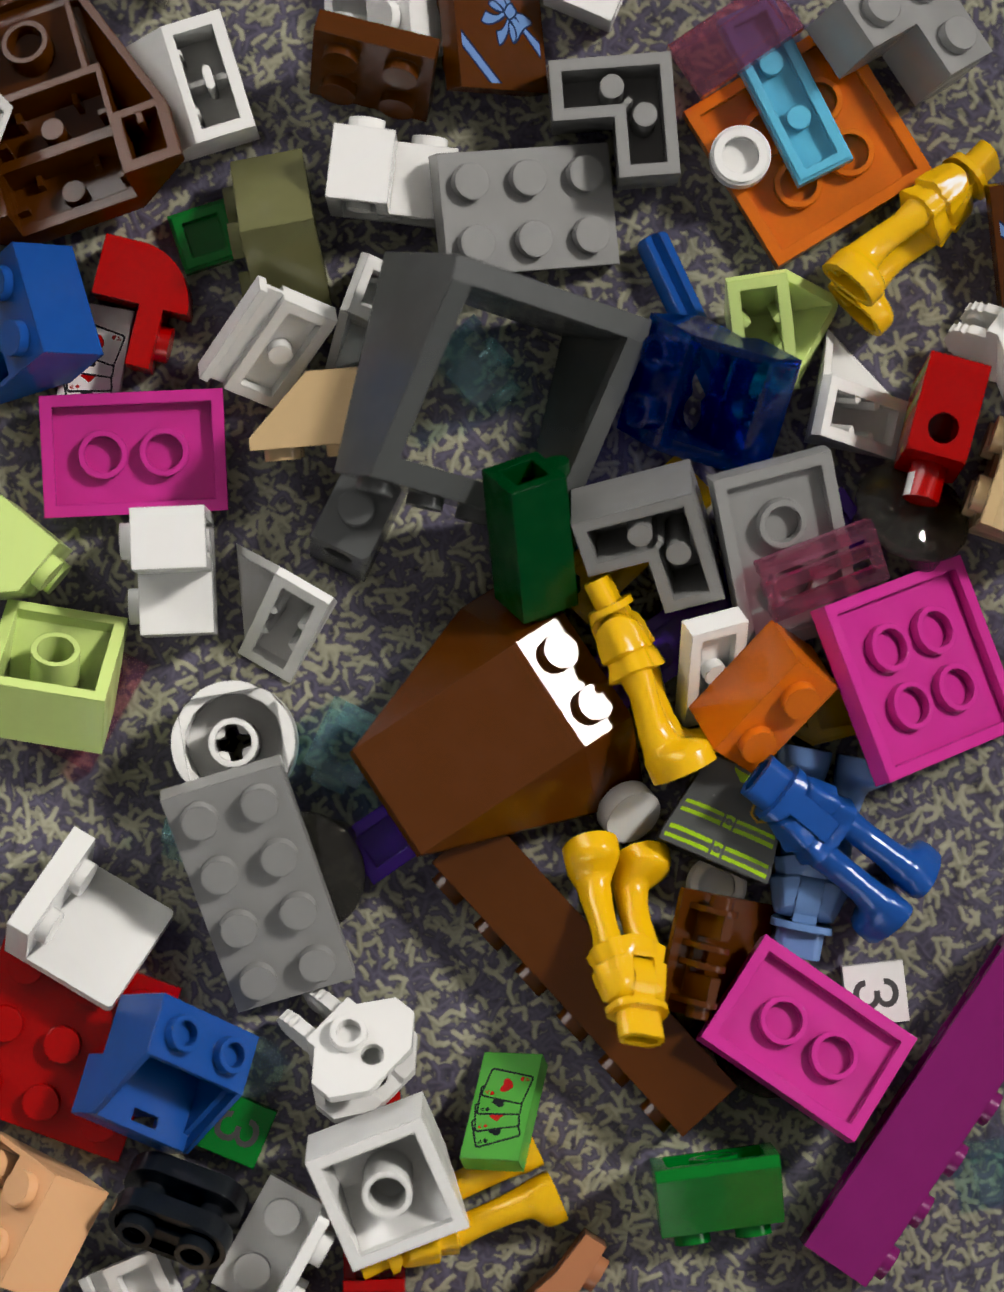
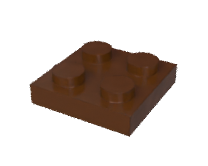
M320 9L313 30L310 93L320 95L325 100L337 105L356 104L380 110L386 116L397 120L412 118L427 122L433 100L440 39Z

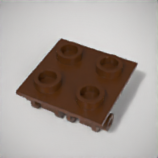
M685 887L680 888L664 963L667 964L665 1002L668 1004L669 1011L683 1013L684 1016L708 1021L713 1010H717L718 1002L758 939L765 934L769 937L771 936L773 925L769 924L771 915L775 914L772 905Z

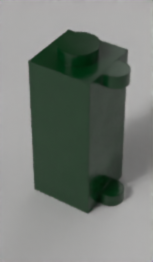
M535 451L482 469L495 598L523 624L547 620L554 613L578 605L577 594L581 591L579 575L575 574L567 476L570 474L569 458L563 455L544 458Z

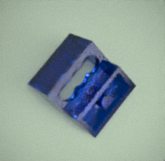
M651 313L649 319L652 322L649 335L643 341L641 358L630 381L617 428L656 451L683 459H690L693 462L724 471L771 459L802 360L760 338H744L704 316ZM703 347L719 352V357L715 368L709 375V391L700 404V420L695 428L690 429L685 423L683 411L687 399L692 396V380L695 372L701 366V350ZM745 421H750L749 427L744 424Z

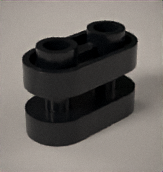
M145 1151L139 1153L133 1159L124 1179L125 1189L117 1195L108 1216V1223L118 1239L129 1247L144 1249L179 1262L188 1269H214L219 1267L227 1256L233 1241L232 1230L238 1227L248 1203V1197L244 1188L229 1176L164 1152Z

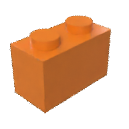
M771 619L689 706V709L713 749L752 773L758 764L763 762L769 755L774 756L839 687L813 647Z

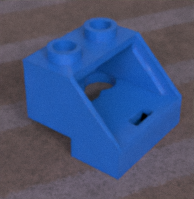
M166 993L123 994L117 1006L104 1052L88 1055L71 1113L167 1154H189L243 1095L259 1036ZM132 1116L154 1117L153 1127L150 1128L131 1120Z

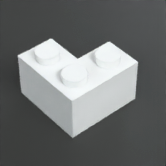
M350 116L348 124L334 123L325 192L330 215L436 228L428 157L438 153L459 152V149L448 147L447 139L433 135H413L411 143L397 141L396 130L385 129L386 121L379 118Z
M205 505L129 508V523L119 524V549L121 560H127V563L131 564V570L138 574V588L128 589L130 625H140V636L145 638L218 635L214 514Z

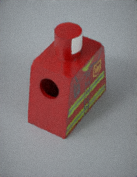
M931 350L913 382L894 461L895 469L908 473L903 492V499L924 507H937L944 483H953L965 466L992 366Z

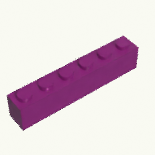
M1004 934L799 1238L805 1247L864 1287H867L873 1276L882 1280L890 1271L900 1254V1249L895 1246V1243L907 1225L915 1229L921 1224L935 1200L929 1192L941 1174L949 1178L955 1173L969 1150V1147L963 1141L976 1122L981 1126L986 1125L1002 1102L1003 1095L997 1091L1004 1082Z

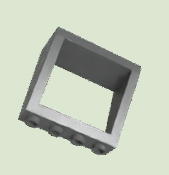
M384 252L334 472L358 479L356 490L392 498L395 489L408 493L405 503L407 505L442 512L443 505L447 504L457 507L454 518L487 526L483 482L400 458L463 306L467 305L562 337L536 451L544 458L554 455H563L569 458L570 474L567 476L571 519V489L585 486L647 344L652 320L458 253Z

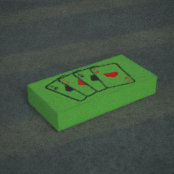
M484 1053L459 1156L465 1169L524 1172L548 1068L543 1054Z

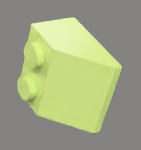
M0 495V600L32 598L41 590L50 594L69 573L72 566L65 560L73 550L20 506Z
M7 599L0 621V738L102 754L115 708L128 629V618Z

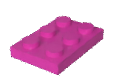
M223 388L38 396L44 518L129 515V508L205 505L210 511L229 510Z
M767 934L758 939L718 1002L717 1010H713L708 1021H706L696 1037L697 1041L846 1143L855 1142L918 1039Z

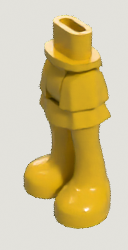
M981 139L966 155L956 152L945 159L942 164L920 175L915 179L914 186L899 191L900 208L891 217L849 245L839 249L822 265L823 272L831 280L827 286L830 293L833 294L837 303L868 333L874 336H881L894 321L892 307L885 297V289L892 279L907 265L936 245L942 248L952 232L957 233L971 215L974 199L983 200L986 197L984 185H987L988 181L1000 170L998 154L991 144Z
M610 572L588 581L583 586L594 607L588 613V618L597 644L599 657L602 665L608 667L609 685L621 684L630 699L637 734L644 756V765L653 785L672 782L716 760V751L711 746L701 727H683L675 716L666 695L660 668L666 661L654 645L655 639L645 620L638 612L631 609L629 604L634 600L631 593L621 596Z
M594 830L581 833L565 843L562 848L567 876L576 888L592 934L593 947L586 960L594 970L592 975L594 985L602 1001L608 1004L604 1008L606 1017L616 1023L620 1043L645 1048L660 1046L665 1042L662 1022L669 1015L668 1004L665 1002L667 964L664 963L666 947L659 943L651 920L648 892L651 888L662 882L669 874L672 862L670 850L665 843L653 840L632 843L620 850L619 841L616 835L611 832ZM612 895L615 901V905L617 908V912L619 915L624 935H621L617 924Z
M531 1138L524 1172L472 1170L463 1167L454 1171L462 1199L464 1200L510 1178L527 1174L543 1166L544 1161L533 1138ZM545 1170L509 1192L466 1211L470 1224L469 1228L360 1270L365 1280L390 1268L393 1275L401 1272L402 1266L404 1268H414L440 1264L442 1256L460 1254V1248L482 1236L517 1222L533 1219L549 1228L569 1221L552 1178Z

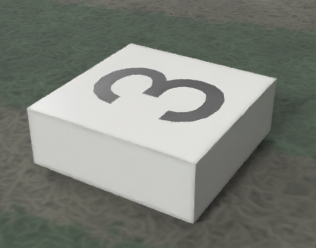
M902 959L840 966L842 987L894 1023L910 1021Z

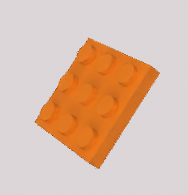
M810 35L797 42L796 45L854 158L851 163L797 189L741 77L686 109L682 114L683 119L708 159L713 141L720 132L728 127L735 125L750 126L760 131L767 139L771 149V162L764 178L756 185L747 189H732L726 187L776 270L899 196V191L914 186L916 178L932 169L869 65L866 64L839 80Z

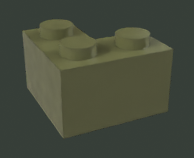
M302 148L231 161L233 186L222 188L229 222L227 223L233 258L234 260L245 258L248 271L238 272L242 297L256 277L260 275L266 278L267 284L280 289L283 285L332 306Z

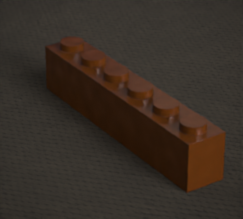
M508 835L443 851L432 861V864L440 871L431 879L455 906L465 899L481 917L473 926L497 952L507 944L522 961L514 969L515 972L538 997L547 989L564 1007L556 1014L558 1019L580 1042L588 1035L594 1039L605 1051V1054L597 1061L622 1088L630 1080L647 1097L639 1107L663 1133L673 1126L683 1137L737 1087L734 1081L670 1012L668 1017L662 1022L665 1042L662 1045L645 1048L619 1042L617 1025L606 1017L604 1008L608 1004L602 1001L592 979L594 970L586 960L593 947L592 934L588 922Z

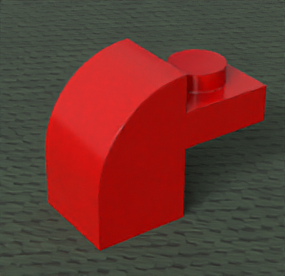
M106 233L92 294L99 301L137 309L125 365L132 371L154 376L157 362L167 364L173 347L175 328L166 326L168 317L192 323L193 298L190 287L176 263L159 248L145 242Z

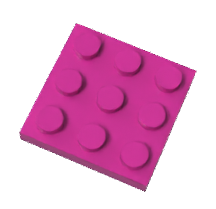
M961 555L810 611L876 787L896 781L1004 735V669Z

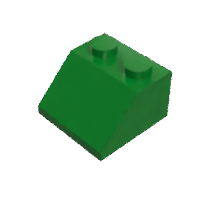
M771 1142L650 1159L659 1232L662 1239L673 1237L674 1246H693L708 1243L711 1241L710 1232L730 1229L735 1230L736 1238L764 1236L772 1233L771 1224L785 1222L780 1154Z

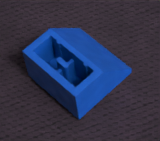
M11 242L0 252V404L70 383L104 355L72 246Z

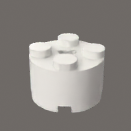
M222 681L199 690L182 708L172 728L171 753L175 767L185 782L278 754L282 758L289 778L298 758L299 735L291 712L276 695L248 682ZM237 726L240 734L250 735L251 746L242 750L243 759L235 761L232 752L222 751L220 747V741L230 737L229 728Z

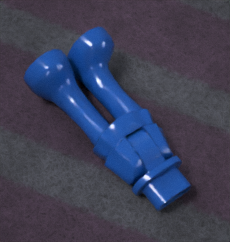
M769 755L763 762L758 764L742 786L741 794L756 806L755 815L761 821L767 822L783 850L787 853L793 852L800 865H810L833 882L853 901L856 906L850 919L852 927L868 943H878L892 935L910 918L913 907L897 892L883 885L842 853L837 847L843 839L879 866L888 875L892 884L909 897H924L936 881L941 867V855L935 848L921 840L910 841L905 845L896 842L866 820L857 811L850 798L838 795L835 785L806 775L799 766L786 767L773 755Z

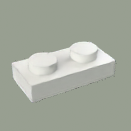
M738 606L682 621L675 715L686 728L699 725L689 706L746 647L749 621Z

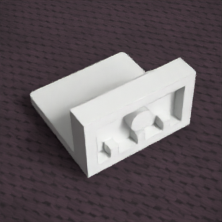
M74 826L8 920L5 951L103 1010L110 1011L171 923L173 911L94 863L93 854L96 838Z
M271 1172L211 1283L227 1292H306L310 1281L300 1277L307 1263L316 1268L320 1267L336 1237V1232L321 1199Z

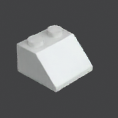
M423 1091L308 1135L305 1165L353 1272L470 1227L447 1146Z

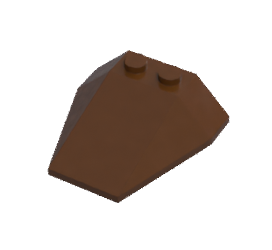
M0 0V94L13 107L0 142V245L8 246L11 242L43 244L144 208L185 160L172 111L167 101L89 0Z
M494 588L457 611L349 752L353 761L417 857L593 815L598 811L602 798L614 786L626 781H643L632 715L613 686L609 685V680L564 612L554 613L547 620L523 624L495 598Z

